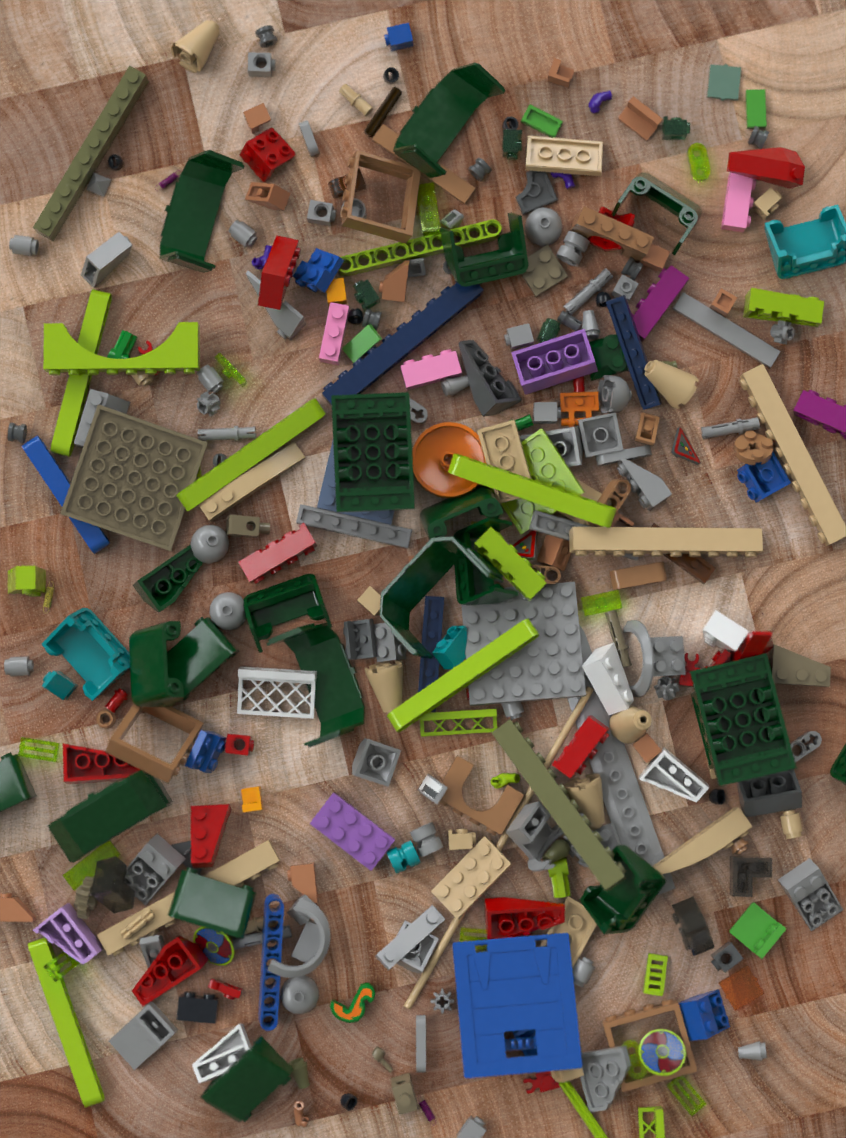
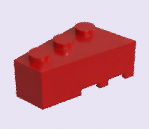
M592 715L588 716L568 746H565L558 760H555L552 765L570 779L577 774L581 775L587 768V765H585L589 758L592 760L597 754V746L600 743L604 744L610 736L608 734L610 728Z
M230 804L191 806V864L193 868H213L220 848V842L232 811Z

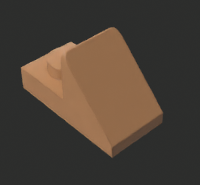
M641 412L634 441L654 446L660 417Z

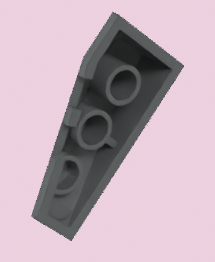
M465 340L458 343L473 399L482 416L497 415L522 400L513 384L509 380L505 381L499 374L501 370L498 367L494 368L488 362V356L474 340Z

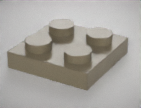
M548 245L528 256V269L525 273L521 274L535 297L568 278V275Z

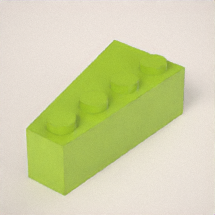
M751 287L745 296L743 318L774 322L782 320L791 322V324L819 327L822 324L824 301L819 300L817 297L805 298L800 297V295H789Z
M492 527L475 542L474 549L486 557L503 577L529 602L546 585L544 581L546 579L545 576L539 571L535 572L531 568L532 564L523 557L522 559L517 554L518 551L511 544L508 545L504 537Z

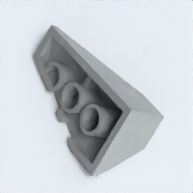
M247 271V278L259 297L261 280L250 271ZM286 301L282 303L280 310L265 307L278 329L277 333L283 339L288 338L292 340L306 325L304 316Z
M579 426L545 431L568 467L582 465L583 444ZM532 434L521 435V442Z

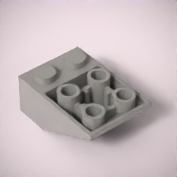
M621 458L618 461V472L622 477L626 476L631 485V491L638 494L640 497L638 501L644 509L651 510L672 495L662 478L625 458Z
M156 834L146 843L117 881L146 906L186 858L159 834Z
M810 858L778 879L786 895L811 931L843 911L821 870Z
M151 1001L115 1034L109 1042L135 1070L173 1036L178 1029Z

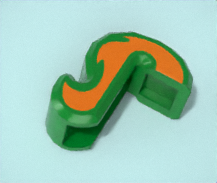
M362 983L350 1007L332 999L330 1005L332 1014L343 1022L353 1023L359 1021L366 1010L365 1000L371 1003L375 998L376 991L371 983Z

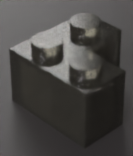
M116 856L97 861L91 893L94 898L113 913L133 909L136 893L125 883L127 865Z
M730 856L731 896L753 897V877L772 878L771 857Z
M694 897L672 905L674 913L671 916L675 925H680L678 930L686 951L690 950L694 957L715 948L708 924Z

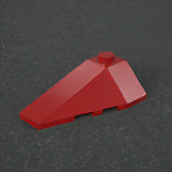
M507 897L484 898L487 940L518 937L521 935L528 936L532 931L538 929L545 930L565 922V905L562 903Z
M178 936L162 948L132 992L141 1005L145 1006L200 970L208 962V958L198 944Z

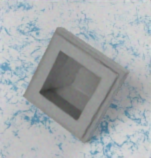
M94 172L86 190L104 197L111 179Z
M453 209L440 222L449 229L459 228L464 216Z
M424 258L410 259L408 277L426 275Z

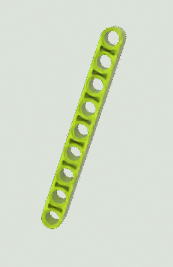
M493 219L451 230L454 235L461 237V241L455 243V245L466 248L498 239L501 235L502 227L499 221ZM494 226L498 229V232L491 234L488 232V228ZM472 231H477L480 234V236L478 238H472L470 237L469 233ZM441 232L410 239L406 244L398 242L342 256L343 263L347 262L351 267L348 270L340 268L338 272L340 275L348 277L401 264L405 260L425 258L444 253L443 245L435 247L432 244L435 240L442 241ZM421 244L424 246V250L417 252L414 247ZM404 249L406 254L400 257L396 255V251ZM384 253L388 258L385 261H380L377 258L378 255ZM367 258L369 263L362 266L359 264V260Z
M92 289L78 344L98 355L112 294ZM80 372V375H69L51 444L52 453L68 457L72 454L92 375H88L87 372Z
M313 398L176 495L186 511L193 509L326 415L325 411L316 398Z
M453 454L448 473L607 528H611L617 511L616 508L460 454Z
M529 618L521 621L392 710L387 715V718L397 733L405 730L534 641L540 634Z
M46 937L28 943L29 952L82 1103L87 1108L105 1101L104 1093L52 945Z

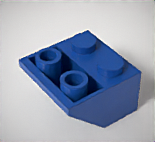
M719 989L690 997L679 1003L689 1041L708 1039L730 1027Z

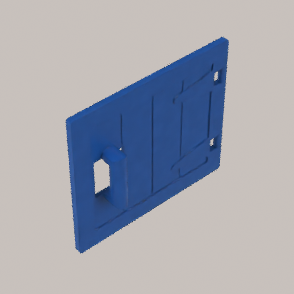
M568 933L454 942L452 944L463 1070L466 1079L582 1068ZM547 940V946L536 947L535 941ZM487 945V952H476L475 946ZM535 1029L534 1037L504 1039V1032ZM537 1049V1055L506 1058V1051Z

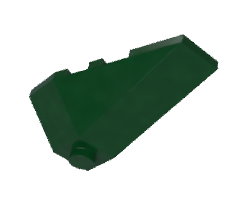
M189 545L137 580L133 587L144 602L160 613L177 600L204 562L195 558L191 545Z

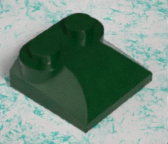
M611 334L589 342L598 370L589 374L591 381L604 378V375L612 376L628 371L617 334Z

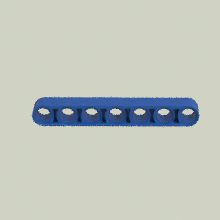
M37 435L23 444L22 448L63 507L70 481L41 438ZM69 517L94 554L110 544V541L100 527Z
M277 894L268 895L264 901L258 1019L261 1027L266 1031L275 1029L278 1024L280 976L268 971L269 965H266L269 959H275L281 963L284 904ZM278 901L279 905L276 908H270V903ZM272 920L278 921L275 927L271 928L268 926ZM274 939L277 941L272 947L267 945L270 940ZM268 978L275 979L272 984H265ZM266 998H274L271 1003H264ZM265 1017H273L270 1022H263Z

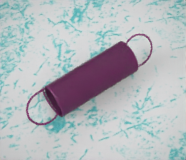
M173 172L158 185L164 189L179 177Z
M426 1101L419 1102V1106L428 1121L434 1120L435 1116Z

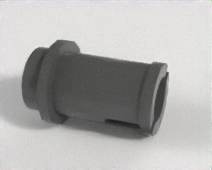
M562 310L557 318L560 325L562 323L574 330V332L579 329L582 321L568 314V311Z

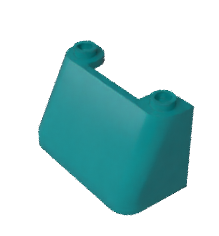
M838 205L823 208L819 214V219L788 227H784L783 223L779 220H771L764 224L774 267L780 279H787L846 263V222Z
M81 608L68 615L41 644L49 655L59 656L62 654L86 681L83 685V692L91 701L97 699L130 669V653L88 608Z

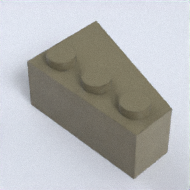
M773 644V648L770 650L769 665L774 684L830 687L831 667Z

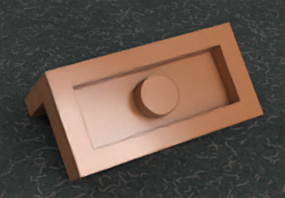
M634 96L629 100L627 107L618 117V120L645 141L649 140L663 120Z
M546 534L537 561L564 571L571 555L569 541Z

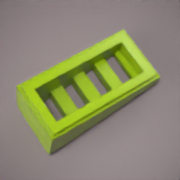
M648 953L643 993L663 996L668 956ZM652 960L662 961V965L651 963ZM651 968L661 969V973L651 972ZM650 976L660 977V981L650 980ZM649 984L659 985V988H649Z

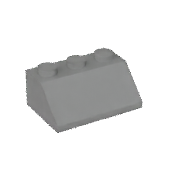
M90 389L74 444L83 448L98 404L127 414L130 402L108 393Z

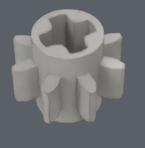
M778 320V324L772 326L770 333L771 337L774 338V342L787 344V341L793 339L795 331L791 327V322Z
M206 391L197 399V408L202 414L208 413L209 416H212L220 409V399L216 394L211 393L209 395Z
M668 676L660 678L657 682L658 685L654 686L659 699L663 697L665 700H671L676 697V692L680 691L676 679L673 678L671 680Z
M441 988V993L433 992L435 999L430 1000V1003H435L433 1010L435 1011L439 1008L442 1014L446 1008L451 1011L452 1009L449 1004L454 1003V999H449L451 991L446 994L443 988ZM441 996L448 1000L443 1006L440 1005V1002H437Z

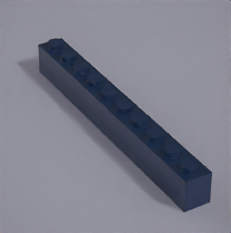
M457 282L451 288L450 286L444 288L440 292L441 296L437 299L432 298L426 304L427 307L423 311H416L411 316L412 320L407 324L406 322L400 324L396 328L397 332L395 334H388L382 340L383 343L379 347L374 346L367 352L368 356L363 360L362 358L356 360L352 364L353 368L351 370L343 371L335 383H328L323 388V397L332 407L331 395L363 393L479 298L484 292L483 288L479 284L464 287Z

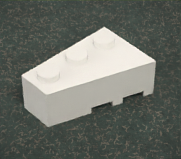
M715 610L703 628V637L705 639L704 642L713 648L716 645L719 648L736 651L749 631Z
M615 643L595 649L582 665L583 670L608 715L627 710L633 703L634 698Z
M663 747L662 752L639 775V780L646 781L697 803L709 789V784Z
M239 1023L214 1047L192 1064L199 1083H204L221 1076L251 1047L243 1023Z

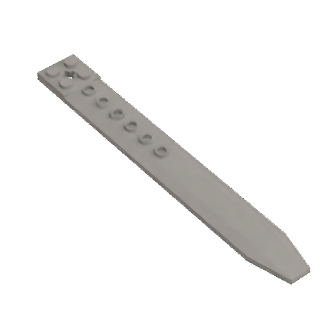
M579 625L584 664L592 652L585 632ZM584 671L585 689L587 686L594 689ZM595 690L576 720L578 729L590 715L609 728V721L612 715H608ZM581 697L567 698L572 712ZM609 730L608 734L610 736L604 744L600 743L597 746L598 752L592 760L589 758L593 773H597L601 777L603 802L611 823H614L621 845H626L653 866L664 858V854L626 747ZM662 874L666 879V883L659 894L676 889L671 874Z

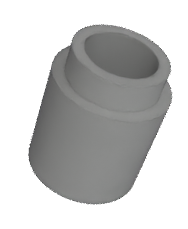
M236 220L228 230L231 237L244 247L248 245L251 247L257 240V232L243 221Z
M14 235V238L10 239L9 249L12 250L13 254L37 255L39 241L34 239V237Z
M209 364L203 366L196 373L199 376V381L209 393H217L223 388V379Z
M29 656L5 659V674L10 676H28L30 671L34 670L33 660H30Z
M521 702L501 703L506 718L510 717L513 720L522 717L521 712H524Z
M584 956L582 959L578 958L572 969L574 984L583 987L584 984L588 983L595 969V966L592 965L594 963L592 960Z

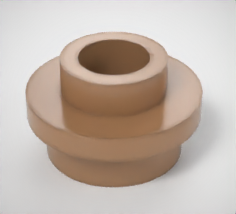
M104 709L98 713L96 721L101 728L108 729L115 724L116 716L110 710ZM105 715H108L110 717V721L108 723H105L103 721Z
M741 838L730 846L733 850L732 854L737 853L740 855L748 849L746 847L749 844L748 841L745 842Z

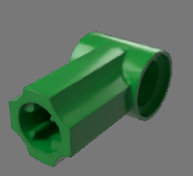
M122 330L115 347L110 350L107 358H130V353L138 337Z

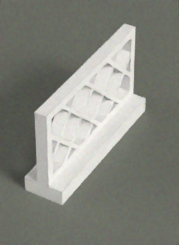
M243 666L238 669L237 714L314 719L317 671ZM243 680H251L256 687L248 693L243 688ZM265 681L271 682L275 687L268 694L260 687ZM284 682L289 683L294 688L288 695L279 688ZM302 684H311V692L305 697L298 688ZM257 688L265 696L258 703L250 695ZM276 689L284 697L278 704L269 697ZM295 690L303 698L297 705L288 698ZM247 697L255 705L250 710L242 709V701ZM266 698L274 706L270 711H264L259 705ZM285 699L293 707L289 712H283L278 707ZM306 701L310 706V714L302 713L297 707Z

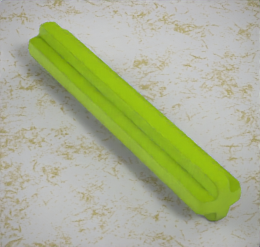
M560 1082V1087L595 1138H608L571 1082Z

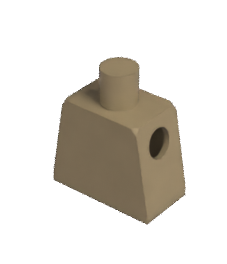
M229 514L226 520V534L228 537L257 538L259 534H270V523L260 522V517ZM251 524L253 530H248L246 525Z
M410 1073L392 1077L391 1087L399 1115L420 1109Z

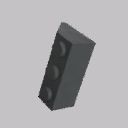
M794 769L736 782L740 804L746 818L802 808V791Z

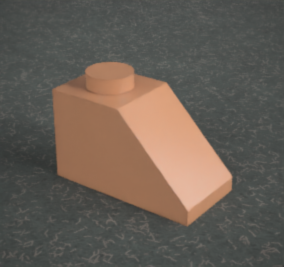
M251 182L245 200L272 210L284 211L291 193L275 184Z
M405 260L385 276L384 282L380 281L379 293H382V299L399 302L405 301L410 260Z
M315 863L291 865V870H287L288 882L292 881L294 888L309 897L314 903H318Z
M0 893V922H33L36 920V916L18 897H13L12 893Z

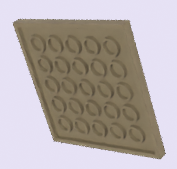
M98 404L60 514L171 551L185 511L184 506L176 495L195 482L208 442Z

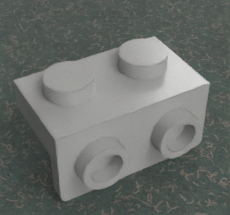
M386 623L374 624L377 662L406 659V647L391 632L392 629Z

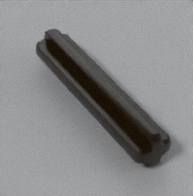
M392 88L365 128L364 133L367 136H374L401 96L402 91L400 89Z

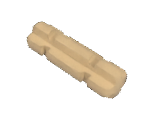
M150 909L146 910L142 916L140 915L131 922L128 928L125 927L120 931L121 936L125 940L130 938L132 933L135 934L147 924V921L150 922L155 918L153 911Z

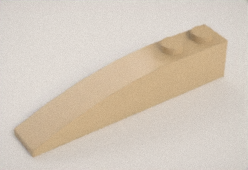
M293 442L201 502L199 507L208 520L213 522L305 459V456L296 443Z
M734 807L657 862L653 867L661 874H666L692 865L722 848L724 850L734 844V839L737 837L740 839L749 833L748 829L752 825L741 809Z

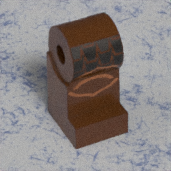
M360 168L357 172L355 192L366 189ZM346 175L333 179L328 183L333 198L342 197L345 189H347V184H345Z

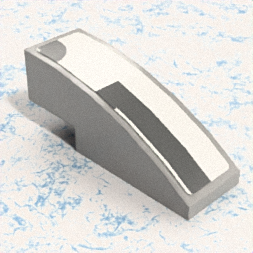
M427 774L418 791L438 804L448 787L430 774Z

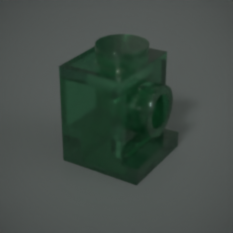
M668 116L663 117L662 140H685L687 134H690V122H687V120H682L680 117L668 120Z
M503 130L502 157H506L508 160L518 159V151H522V140H518L522 137V130Z
M368 279L364 282L360 280L353 285L356 292L354 296L359 304L363 303L362 310L364 312L367 308L370 309L380 303V298Z

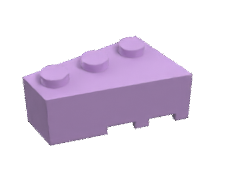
M67 903L33 929V931L37 934L40 933L50 943L56 944L63 949V952L84 965L101 952L104 947L81 918H77V912L72 905Z

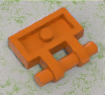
M598 392L560 393L561 413H568V418H561V426L573 427L579 425L578 420L592 417V412H598ZM574 412H585V417L575 418Z

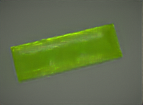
M434 182L419 184L417 202L423 236L441 234Z
M109 840L62 876L75 891L83 884L86 876L93 877L121 854Z

